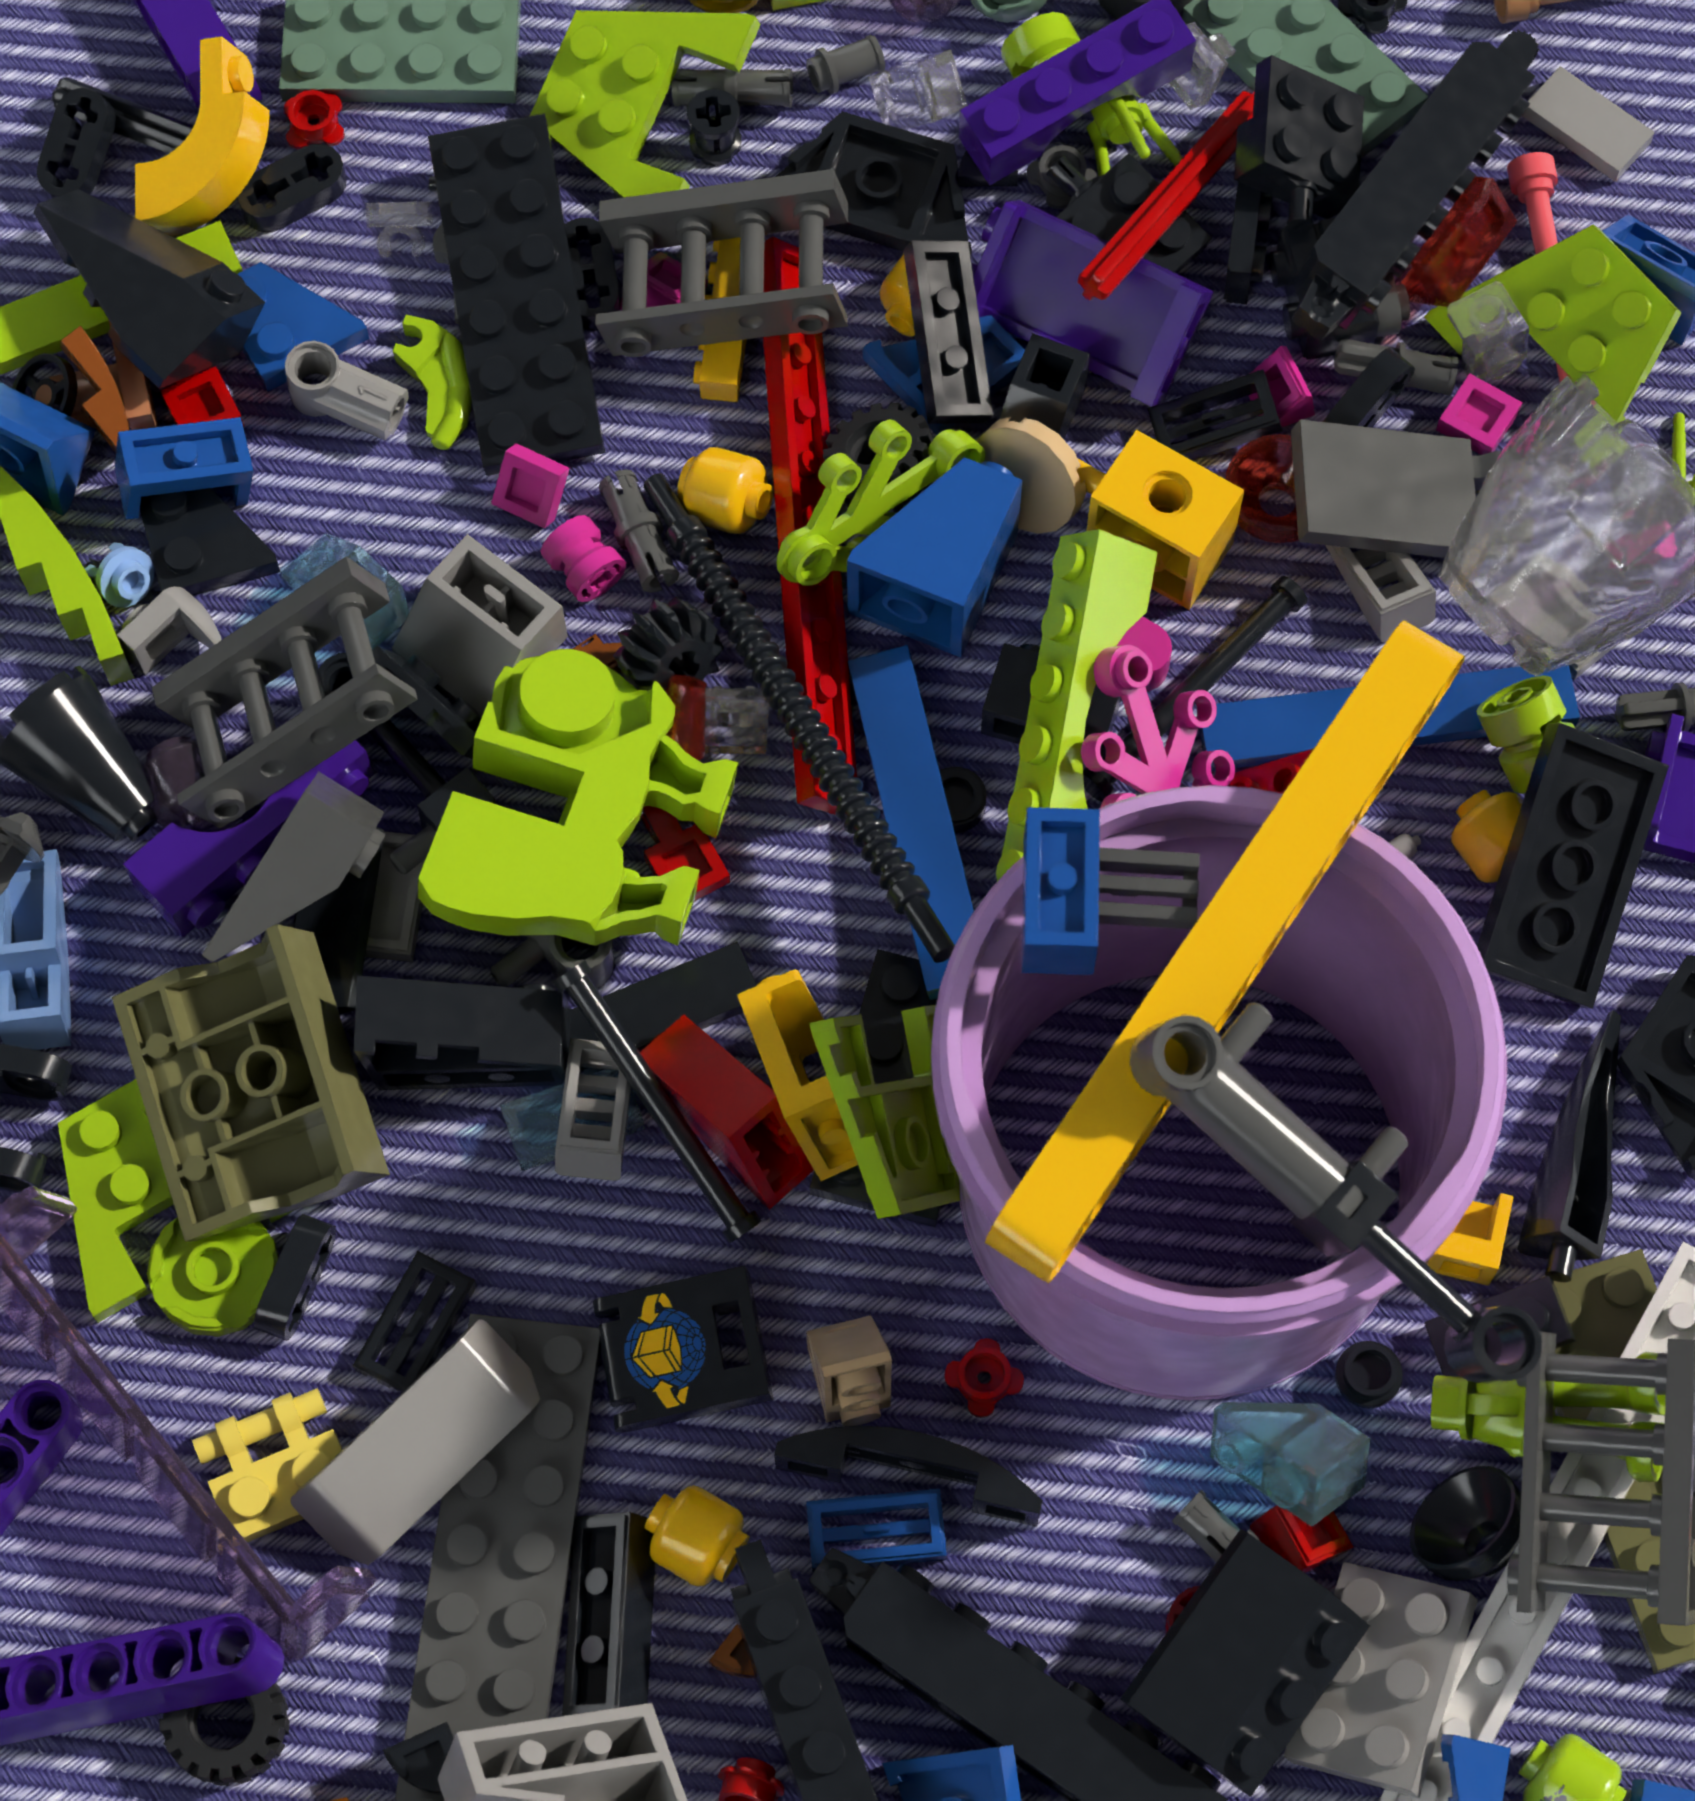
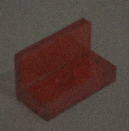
M1475 176L1432 236L1421 247V250L1411 262L1412 268L1400 283L1406 287L1409 302L1453 308L1515 226L1517 220L1494 178Z

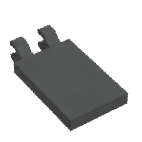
M1302 419L1291 429L1299 542L1471 560L1480 551V545L1492 549H1507L1510 546L1509 534L1522 535L1524 533L1522 509L1505 506L1486 511H1477L1475 490L1488 494H1500L1505 491L1504 478L1517 479L1519 477L1516 453L1495 451L1472 456L1471 439Z

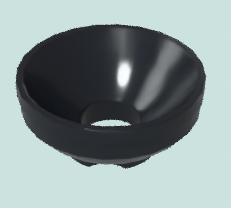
M1492 1466L1466 1468L1449 1476L1426 1496L1414 1516L1409 1534L1410 1547L1414 1557L1427 1570L1444 1580L1463 1581L1497 1573L1507 1566L1510 1555L1519 1544L1521 1491L1505 1472ZM1499 1531L1485 1548L1474 1555L1476 1546L1483 1537L1491 1532Z

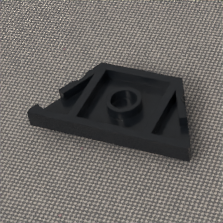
M842 111L822 128L821 134L817 139L804 143L788 157L789 165L775 176L829 169L835 170L848 201V223L826 226V229L903 251L911 241H968L962 189L959 186L958 164L954 144ZM968 241L970 257L972 259L971 243Z
M1687 955L1617 1061V1066L1687 1175L1695 1180V956Z

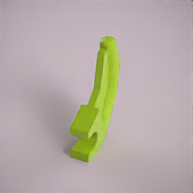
M406 314L402 323L405 336L417 337L421 341L413 347H406L395 343L393 348L395 362L417 382H420L428 393L426 434L431 438V443L435 448L448 450L468 426L472 406L463 345L454 335L434 321Z

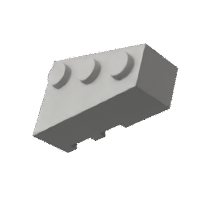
M652 1703L456 1732L438 1776L444 1801H688Z

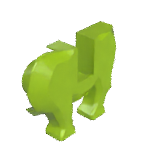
M558 649L540 656L520 660L513 668L504 666L495 681L491 702L488 701L474 736L473 769L568 799L559 822L554 823L452 791L418 877V898L433 915L473 931L505 936L558 935L593 946L619 936L655 932L663 940L678 946L695 900L700 870L682 866L661 876L640 877L639 873L635 870L623 867L622 847L637 825L643 807L653 806L667 811L681 821H692L702 833L717 838L733 793L738 762L722 759L701 763L686 753L676 741L668 737L666 734L674 722L675 705L657 681H654L652 689L648 691L637 690L620 674L604 665L596 657L574 649Z

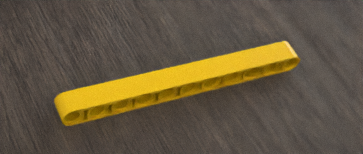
M1405 620L1401 621L999 1213L986 1237L985 1244L1047 1284L1054 1279L1171 1105L1167 1098L1154 1096L1142 1089L1133 1077L1129 1062L1131 1047L1137 1036L1151 1026L1183 1015L1199 1017L1211 1024L1215 1031L1219 1033L1447 692L1465 659L1463 654ZM1168 1039L1164 1050L1166 1063L1172 1071L1179 1075H1184L1188 1067L1187 1052L1181 1043L1174 1039Z

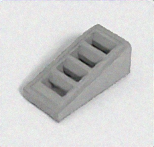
M1325 545L1366 620L1381 642H1387L1396 627L1403 620L1417 628L1433 622L1436 609V591L1409 554L1367 549L1352 553L1349 547ZM1384 559L1387 560V562H1385V563H1383V564H1380V565H1378V566H1375V567H1373V568H1371V569H1368V570H1366V571H1365V569H1364L1365 567L1370 566V565H1372V564H1374V563H1377V562H1379V561H1381V560H1384ZM1398 580L1399 583L1379 591V587Z
M573 1038L570 1040L555 1149V1172L562 1176L616 1181L621 1178L631 1086L601 1041ZM581 1067L618 1070L619 1074L618 1078L581 1074ZM578 1093L616 1097L615 1101L578 1097ZM575 1119L612 1122V1127L577 1124Z

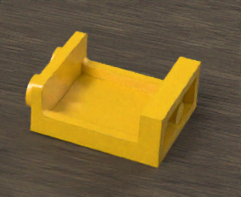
M791 970L782 975L767 977L755 987L737 994L784 1119L820 1181L857 1166L858 1162L827 1075L810 1082L803 1065V1059L806 1056L818 1052L811 1033L810 1023L825 1019L798 970Z

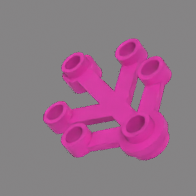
M1130 644L1107 647L1098 654L1095 660L1094 678L1098 688L1105 695L1113 698H1122L1141 761L1125 752V745L1119 735L1114 732L1090 734L1084 739L1081 746L1083 763L1089 770L1094 772L1105 771L1142 794L1179 787L1198 728L1210 726L1216 718L1217 706L1213 696L1205 690L1186 691L1177 696L1173 706L1175 718L1164 748L1145 687L1149 684L1153 674V666L1149 656L1138 647ZM1194 702H1195V704H1196V706H1197V716H1196V718H1195V716H1194V714H1193V709H1192ZM1102 743L1104 744L1106 749L1105 760L1102 759L1100 754V747ZM1224 750L1202 751L1198 753L1192 763V776L1194 778L1192 786H1228L1235 774V765L1230 754ZM1212 761H1213V763H1214V765H1215V769H1216V772H1215V776H1214V777H1213V775H1212V773H1211V764H1212ZM1133 793L1108 795L1103 800L1100 808L1137 795Z

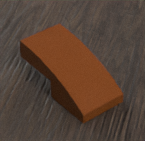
M79 326L61 340L60 348L97 392L81 405L80 411L116 453L118 432L129 431L124 404L107 364L95 344L83 328Z

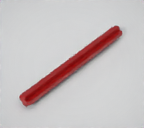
M1242 91L1079 274L1078 283L1084 289L1082 295L1086 299L1091 301L1096 297L1100 300H1106L1236 152L1238 126L1253 117L1254 92L1251 94Z

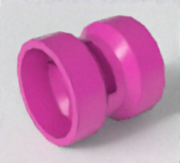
M586 515L576 516L558 526L548 536L540 550L541 556L553 570L564 571L566 587L580 602H588L603 595L619 581L626 569V561L617 550L600 542V529Z

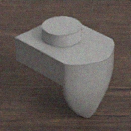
M176 586L162 591L149 605L144 604L133 610L126 618L122 630L117 634L127 660L144 675L154 668L188 634H191L208 648L222 640L214 621L204 606L184 588Z

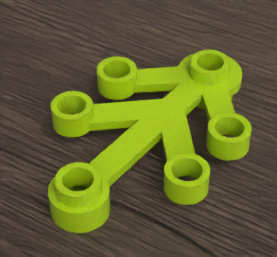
M889 419L881 422L874 428L869 437V447L876 455L847 511L838 518L836 517L846 496L860 483L862 470L844 453L833 454L824 461L819 470L818 478L820 483L826 488L807 525L789 533L781 543L776 561L779 573L790 582L811 586L826 578L832 570L847 572V559L852 549L865 540L866 537H857L851 540L845 547L839 546V544L854 534L871 535L896 514L889 512L890 510L944 475L964 457L978 463L984 462V448L965 431L944 430L932 440L928 449L929 457L887 484L898 461L909 451L912 444V436L895 420Z

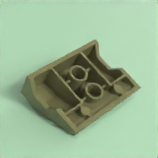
M276 924L266 929L259 944L218 962L176 968L112 997L185 1242H194L330 1200L390 1175L313 932Z

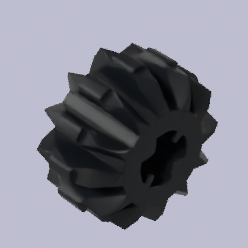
M677 596L667 604L653 599L649 612L644 615L632 612L635 621L632 628L617 633L622 646L613 654V657L617 661L618 668L621 670L620 674L637 690L648 691L652 689L654 681H657L671 700L681 704L685 703L690 690L695 688L705 691L702 681L706 675L720 671L715 658L724 650L720 637L716 634L718 629L713 625L714 621L702 609L698 610L689 602L683 601Z

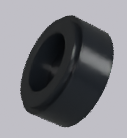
M963 767L941 769L940 774L955 833L968 831L975 827L984 816L987 801L985 785L980 777L969 769Z

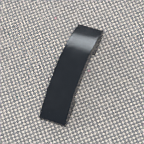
M842 1426L819 1429L783 1439L777 1442L774 1453L776 1469L841 1483L846 1458H852L976 1486L972 1505L973 1513L1036 1527L1038 1525L1043 1500L1024 1482L989 1458L967 1447L936 1436L893 1427Z

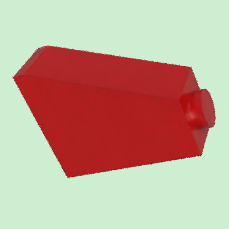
M683 1014L664 1032L658 1034L640 1052L695 1134L769 1210L814 1171L784 1119L774 1090L686 1015Z

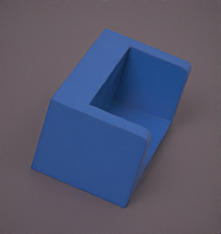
M241 417L118 432L114 469L126 520L139 518L142 496L231 486L235 506L248 504L253 466Z
M1027 807L1023 852L1021 973L1094 974L1099 936L1100 809Z

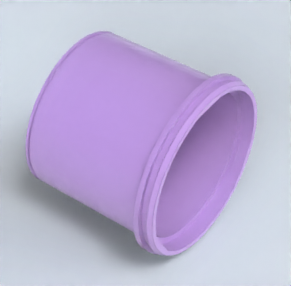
M1218 785L1177 787L1140 794L1100 808V848L1199 853L1198 921L1283 794L1255 788ZM1358 824L1250 986L1287 1001L1311 1016L1328 1030L1350 1052L1367 1075L1381 1100L1390 1126L1398 1129L1406 1136L1408 1147L1398 1158L1400 1176L1398 1215L1386 1228L1423 1262H1426L1458 1225L1474 1200L1491 1164L1501 1131L1507 1095V1051L1504 1026L1493 983L1481 954L1460 916L1439 888L1410 859L1386 840ZM1023 857L1020 858L989 890L969 918L952 951L945 970L933 1021L931 1067L933 1095L939 1125L952 1164L959 1176V1204L965 1233L975 1261L989 1288L1004 1310L1020 1328L1048 1353L1090 1378L1130 1393L1161 1399L1188 1401L1222 1399L1249 1394L1271 1387L1306 1371L1329 1356L1351 1337L1371 1314L1381 1297L1402 1283L1363 1246L1345 1258L1318 1271L1287 1281L1256 1287L1214 1288L1165 1281L1131 1270L1102 1256L1081 1241L1078 1242L1054 1279L1047 1284L985 1244L986 1237L993 1223L1021 1182L999 1142L986 1100L999 1072L1013 1052L1033 1030L1073 1001L1098 989L1126 980L1161 975L1192 930L1099 924L1098 952L1094 974L1021 973ZM1099 871L1101 875L1183 879V876ZM1099 893L1100 902L1182 907V898L1141 895L1130 897Z

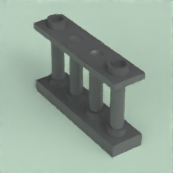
M834 169L599 201V223L615 253H624L622 311L596 314L595 325L612 356L640 357L651 351L792 333L819 334L827 329L848 326V315L834 284L823 285V228L830 225L848 223V201ZM799 230V288L764 292L765 236L770 233ZM740 238L739 296L705 300L706 244L710 241ZM682 245L680 303L646 308L648 252L652 249Z
M346 556L152 687L156 707L194 729L205 776L177 794L180 806L221 829L418 700L414 688L375 663L364 620L390 603L387 588L383 581ZM341 635L353 679L326 696L315 652ZM292 668L303 712L276 729L266 685ZM243 701L254 744L228 761L217 718Z
M1540 1331L1542 1338L1541 1356L1530 1373L1523 1378L1516 1379L1518 1386L1526 1387L1519 1554H1511L1507 1570L1508 1593L1511 1596H1517L1516 1612L1534 1613L1545 1611L1546 1591L1646 1599L1649 1607L1658 1608L1657 1624L1679 1626L1695 1624V1340L1668 1339L1667 1353H1658L1656 1360L1555 1354L1556 1334ZM1554 1382L1655 1388L1657 1395H1666L1665 1423H1656L1654 1430L1553 1423ZM1551 1451L1653 1458L1654 1465L1663 1466L1662 1494H1653L1651 1500L1550 1493ZM1549 1521L1648 1528L1652 1536H1660L1659 1565L1651 1564L1649 1571L1547 1563Z

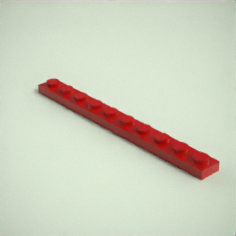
M775 237L764 241V292L799 288V247ZM792 333L763 337L778 551L780 550L781 543L789 533L807 525L826 488L820 483L818 478L819 470L824 463L823 449L828 448L825 441L830 434L822 333L811 335ZM832 570L826 578L811 586L790 582L780 574L787 668L795 672V682L803 685V695L812 699L811 709H816L820 712V722L825 723L829 727L828 736H832L837 740L838 746L836 750H842L845 753V763L854 767L853 777H857L841 571ZM793 744L797 804L836 815L835 810L837 806H832L828 803V792H823L819 788L818 782L820 778H815L811 775V765L802 761L803 751L797 750Z

